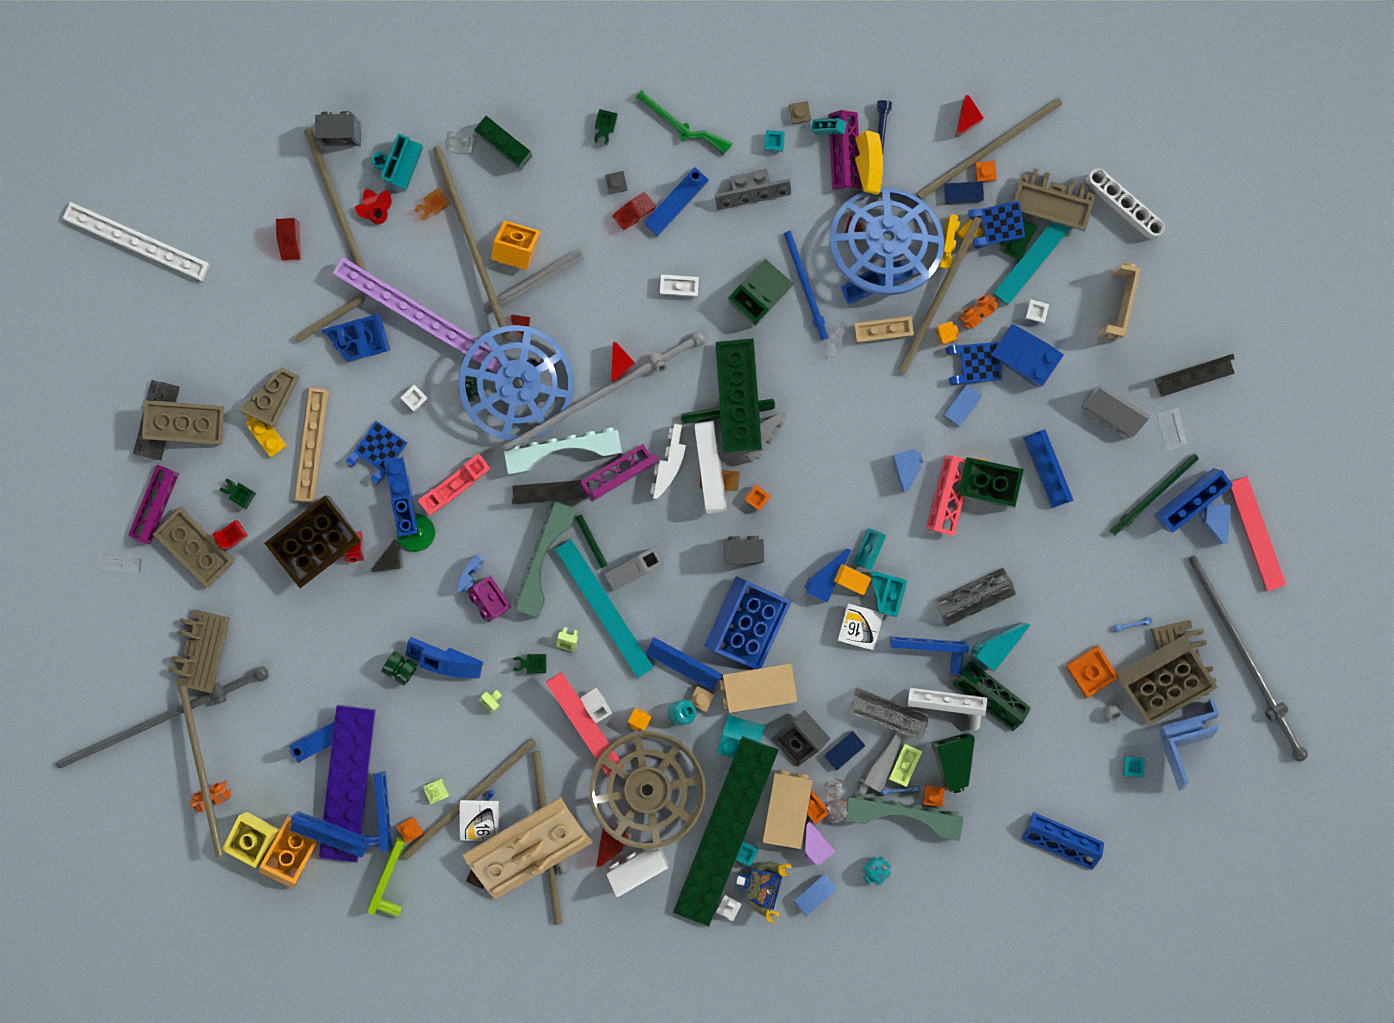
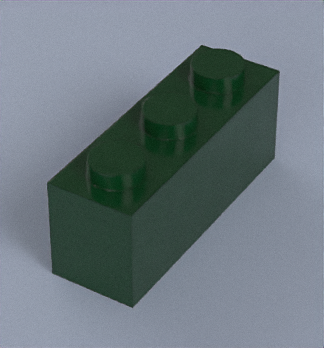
M485 116L474 129L480 139L519 170H522L533 156L528 148L488 116Z

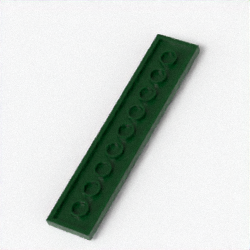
M745 736L741 737L673 913L709 927L778 754V749Z

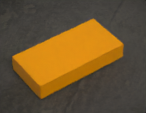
M841 564L834 579V582L863 596L871 581L870 577Z

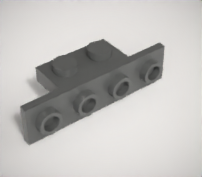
M767 169L731 176L730 183L733 191L715 194L717 210L790 195V179L770 182Z

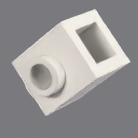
M597 688L581 697L588 714L595 723L612 714L605 698Z

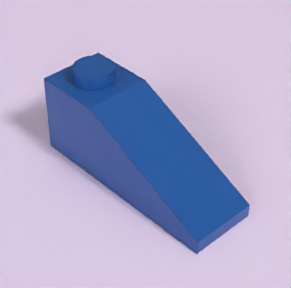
M845 549L814 574L812 579L808 578L804 586L807 589L805 593L828 603L836 585L834 579L841 564L845 565L851 550Z

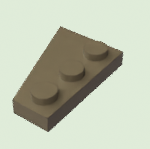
M281 367L239 409V412L275 428L299 379V375Z

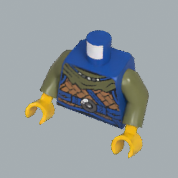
M768 861L758 864L755 868H751L749 876L742 874L737 876L736 885L746 888L745 897L749 905L757 913L766 917L770 923H777L772 919L773 914L780 916L779 912L771 911V909L774 910L782 877L791 875L785 871V868H791L790 864L782 865Z

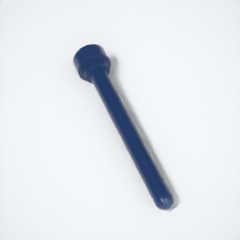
M878 100L876 108L880 114L878 133L883 154L887 115L892 110V102Z

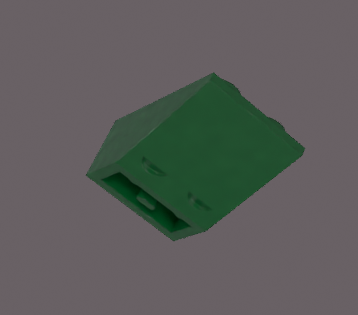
M765 259L728 297L727 302L756 327L794 284Z

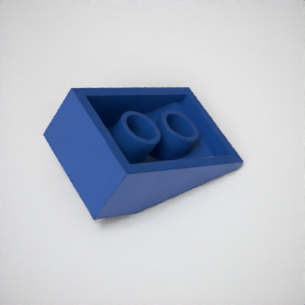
M1012 323L991 356L1038 388L1045 384L1064 354Z

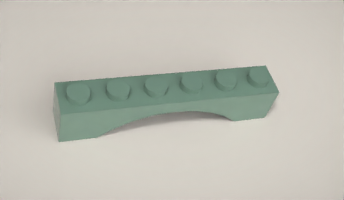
M556 501L554 505L550 504L547 515L550 517L548 522H544L540 533H543L541 541L537 540L534 547L536 555L534 559L531 558L527 569L530 571L528 577L524 576L520 587H523L521 595L517 594L514 605H516L515 610L536 618L539 617L545 601L541 585V568L544 557L553 542L562 533L572 528L578 509Z
M855 793L852 796H847L844 814L845 821L866 824L882 816L903 815L927 824L940 838L960 841L964 818L957 811L948 810L947 813H944L935 807H929L928 810L921 809V805L912 803L909 806H904L902 802L891 800L890 803H887L878 797H872L871 800L864 799V795Z

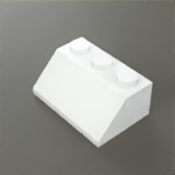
M661 848L643 849V851L637 854L632 852L625 857L626 860L622 863L617 861L608 867L610 870L606 874L616 897H619L668 869L669 862Z

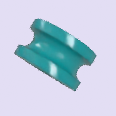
M376 152L371 159L373 166L377 170L382 171L388 156L384 152ZM382 157H384L383 160L385 161V163H381L378 166V162L376 161L377 158L381 159Z

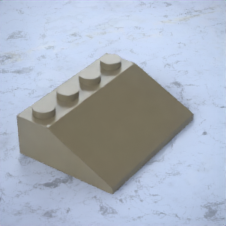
M1185 635L1117 673L1121 684L1149 726L1218 688Z

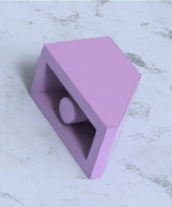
M808 819L805 825V858L811 865L815 863L819 866L835 852V849Z

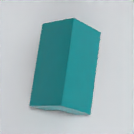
M398 133L380 177L383 182L407 191L422 153L423 145Z

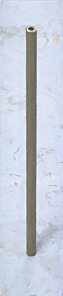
M435 146L433 150L499 328L506 326L504 317L440 146ZM509 331L501 333L504 342L511 340Z

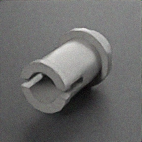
M567 859L556 864L558 875L570 872Z

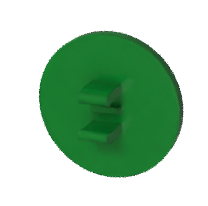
M415 513L418 533L398 537L397 532V538L405 549L419 552L427 549L432 544L435 538V527L428 517Z

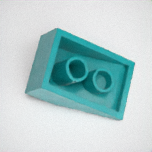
M1020 622L981 642L978 641L971 649L973 651L971 656L988 670L995 672L1031 625Z

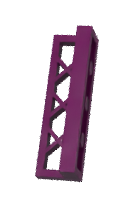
M839 110L828 114V119L839 118L847 122L845 134H829L832 189L862 188V183L855 158L860 155L855 139L859 136L858 113ZM847 117H851V127L848 124ZM849 135L852 138V145L849 143ZM850 154L853 157V164L850 162ZM851 173L854 176L855 183H851Z
M644 444L584 479L580 482V485L591 502L654 465L658 458L655 454L650 455ZM641 450L646 459L642 462L634 461L635 453ZM622 461L630 463L629 469L625 472L619 470V465ZM604 472H614V479L610 481L603 480ZM591 480L599 482L598 488L592 492L586 484Z
M156 465L128 536L136 538L142 543L151 544L154 538L153 533L158 528L180 473ZM160 470L166 472L161 484L158 479ZM159 488L155 501H153L150 494L152 490ZM151 506L152 508L146 519L143 513L144 509ZM144 523L141 535L135 534L137 526Z

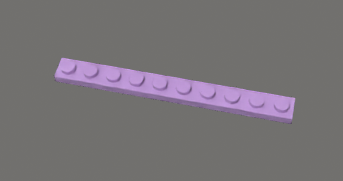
M342 257L333 271L335 276L465 355L474 342L478 340ZM483 343L474 352L471 359L482 364L483 360L492 350ZM495 356L487 368L496 373L502 364Z

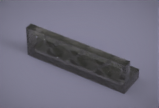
M1230 354L1154 379L1160 397L1235 374L1231 364V360L1235 359L1234 355Z
M151 380L146 400L176 403L180 387ZM142 415L133 454L161 461L166 441L142 439Z
M583 480L512 486L513 505L589 499V497L580 485V482Z
M1001 568L935 599L934 602L942 615L943 622L948 627L1016 595L1011 579L1004 568ZM999 576L1004 577L1005 581L1000 583L994 582L995 578ZM980 585L987 586V588L983 591L976 590L977 587ZM963 593L970 594L966 599H959ZM946 601L952 602L951 606L945 609L941 606Z
M856 688L854 699L849 709L850 714L918 740L922 739L928 726V714Z

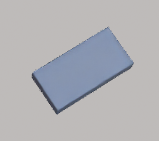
M966 385L943 416L959 427L982 395L969 385Z

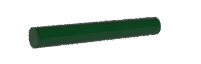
M581 514L575 517L600 567L604 568L608 564Z

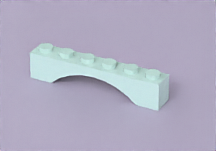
M614 428L603 429V433L599 434L591 431L583 433L584 436L576 438V435L565 436V440L557 441V438L546 440V444L541 445L538 442L528 443L525 448H520L518 445L510 451H504L508 474L514 475L529 472L544 457L564 449L588 450L602 457L623 454L618 430L614 431Z

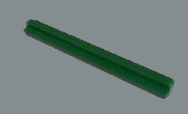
M774 399L759 401V411L775 408ZM720 407L681 414L683 424L721 418Z

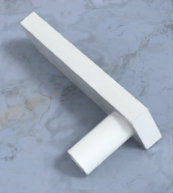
M910 688L908 706L970 714L969 728L978 730L980 728L981 716L986 714L987 698Z

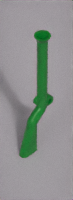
M643 89L636 96V99H640L680 132L682 143L687 138H703L723 155L733 145L732 142L706 131L691 132L689 124H681L649 98Z

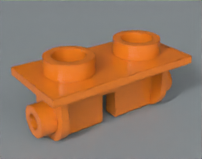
M988 294L981 296L977 303L972 307L966 308L958 319L965 322L964 326L968 330L970 328L973 329L983 321L980 317L981 313L984 318H987L997 310L998 304L994 301L995 297Z
M227 781L215 783L209 788L211 799L217 805L229 800V797L232 796L229 789L226 790ZM201 791L196 792L191 797L190 807H194L196 813L205 811Z

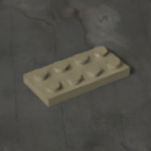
M144 400L142 439L222 445L224 406Z
M179 507L153 533L206 588H209L235 562L224 549L216 545L215 540L182 507Z

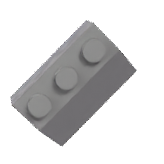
M1102 385L1093 388L1081 407L1085 410L1084 413L1087 416L1100 419V423L1109 429L1111 427L1117 430V434L1125 439L1127 437H1134L1150 418V415Z

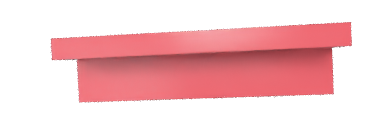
M945 455L926 526L927 530L954 536L964 496L958 495L959 491L954 493L952 487L956 481H959L961 484L963 473L960 475L957 468L959 462L965 464L966 459ZM953 499L956 507L950 512L947 506L948 502ZM947 518L951 522L950 530L942 529L943 521Z

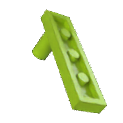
M400 837L396 838L367 907V913L374 915L376 910L398 918L402 906L381 899L404 845V839Z

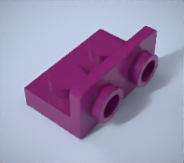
M491 575L468 590L469 599L473 604L477 605L481 617L487 620L488 623L511 608V605Z

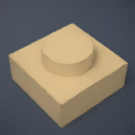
M697 686L690 702L695 707L706 712L714 694Z

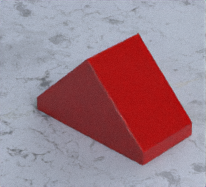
M965 95L962 101L956 137L965 134L984 119L969 95Z
M613 342L611 382H616L635 365V362L617 342Z

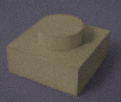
M808 101L789 104L792 124L811 122Z

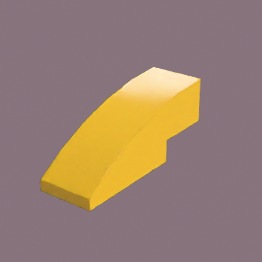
M865 130L855 138L860 153L855 158L864 192L878 195L881 190L883 175L882 145L879 133Z

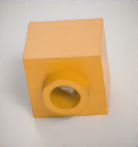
M952 321L935 327L940 346L958 340L959 331Z
M635 707L628 719L629 727L638 732L641 729L645 731L652 715Z

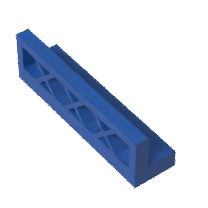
M1044 429L1023 437L1051 508L1074 501L1046 430Z
M656 637L653 638L645 653L712 691L722 673Z
M300 811L292 815L290 820L293 822L290 831L361 858L364 856L370 840L366 836Z
M1035 812L1030 816L1029 826L1022 835V840L1091 870L1094 869L1103 856L1104 842ZM1033 832L1040 837L1034 838L1030 836V833ZM1048 841H1054L1058 845H1050ZM1065 849H1073L1075 852L1069 853ZM1089 856L1093 858L1092 862L1083 859V857Z

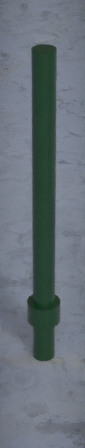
M1193 454L1133 510L1128 514H1124L1119 519L1120 521L1110 530L1111 534L1116 536L1125 526L1131 525L1136 516L1199 460L1198 456Z

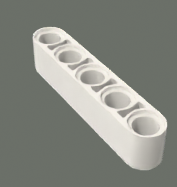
M1094 169L1087 176V186L1145 237L1155 239L1164 232L1165 225L1162 220L1104 170ZM1092 175H1097L1100 178V183H1095ZM1108 187L1114 190V196L1107 193ZM1126 200L1129 203V208H1124L1121 201ZM1137 212L1143 215V221H1139L1136 218ZM1151 225H1155L1157 227V233H1153L1151 231Z
M715 422L695 424V433L707 514L726 512L727 505Z

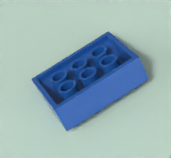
M736 576L704 646L754 669L762 668L792 601Z

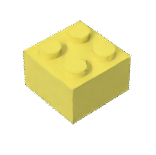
M245 812L238 816L222 849L246 864L257 868L264 860L280 829L249 812Z

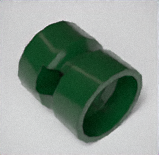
M393 651L381 672L389 677L394 676L395 681L405 686L418 665L409 659L405 661L403 655Z

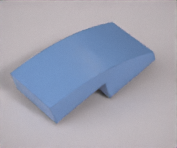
M476 555L463 571L457 586L458 592L463 590L467 592L474 586L472 582L475 578L470 573L473 572L475 574L483 566L481 563L484 560L479 555Z
M824 874L793 902L807 916L837 888Z

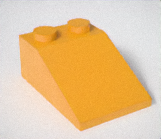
M287 816L259 867V873L294 889L318 841L290 831L293 822L290 821L291 817Z

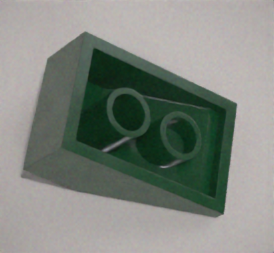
M966 457L958 495L1015 509L1024 469Z

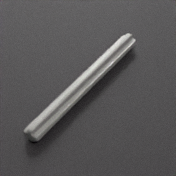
M577 249L496 297L499 307L505 306L584 258L582 252ZM490 302L483 305V310L487 315L493 313Z

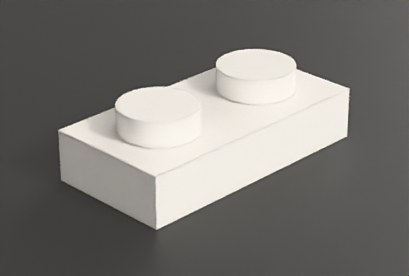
M661 274L660 295L698 297L699 277Z

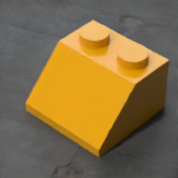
M504 220L493 242L491 260L528 270L533 260L541 231Z

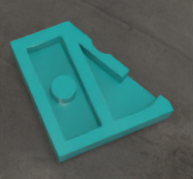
M872 570L871 579L878 613L897 618L908 580Z

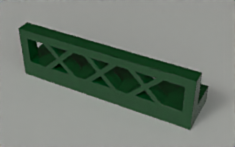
M971 660L953 682V685L966 695L987 698L986 711L1012 731L1024 722L1031 707ZM969 670H973L976 673L977 677H973L970 673H968ZM985 682L991 684L992 689L987 688ZM1000 694L1005 695L1006 698H1007V701H1004L1003 699H1001ZM1015 706H1019L1022 710H1024L1023 713L1020 714L1016 710Z

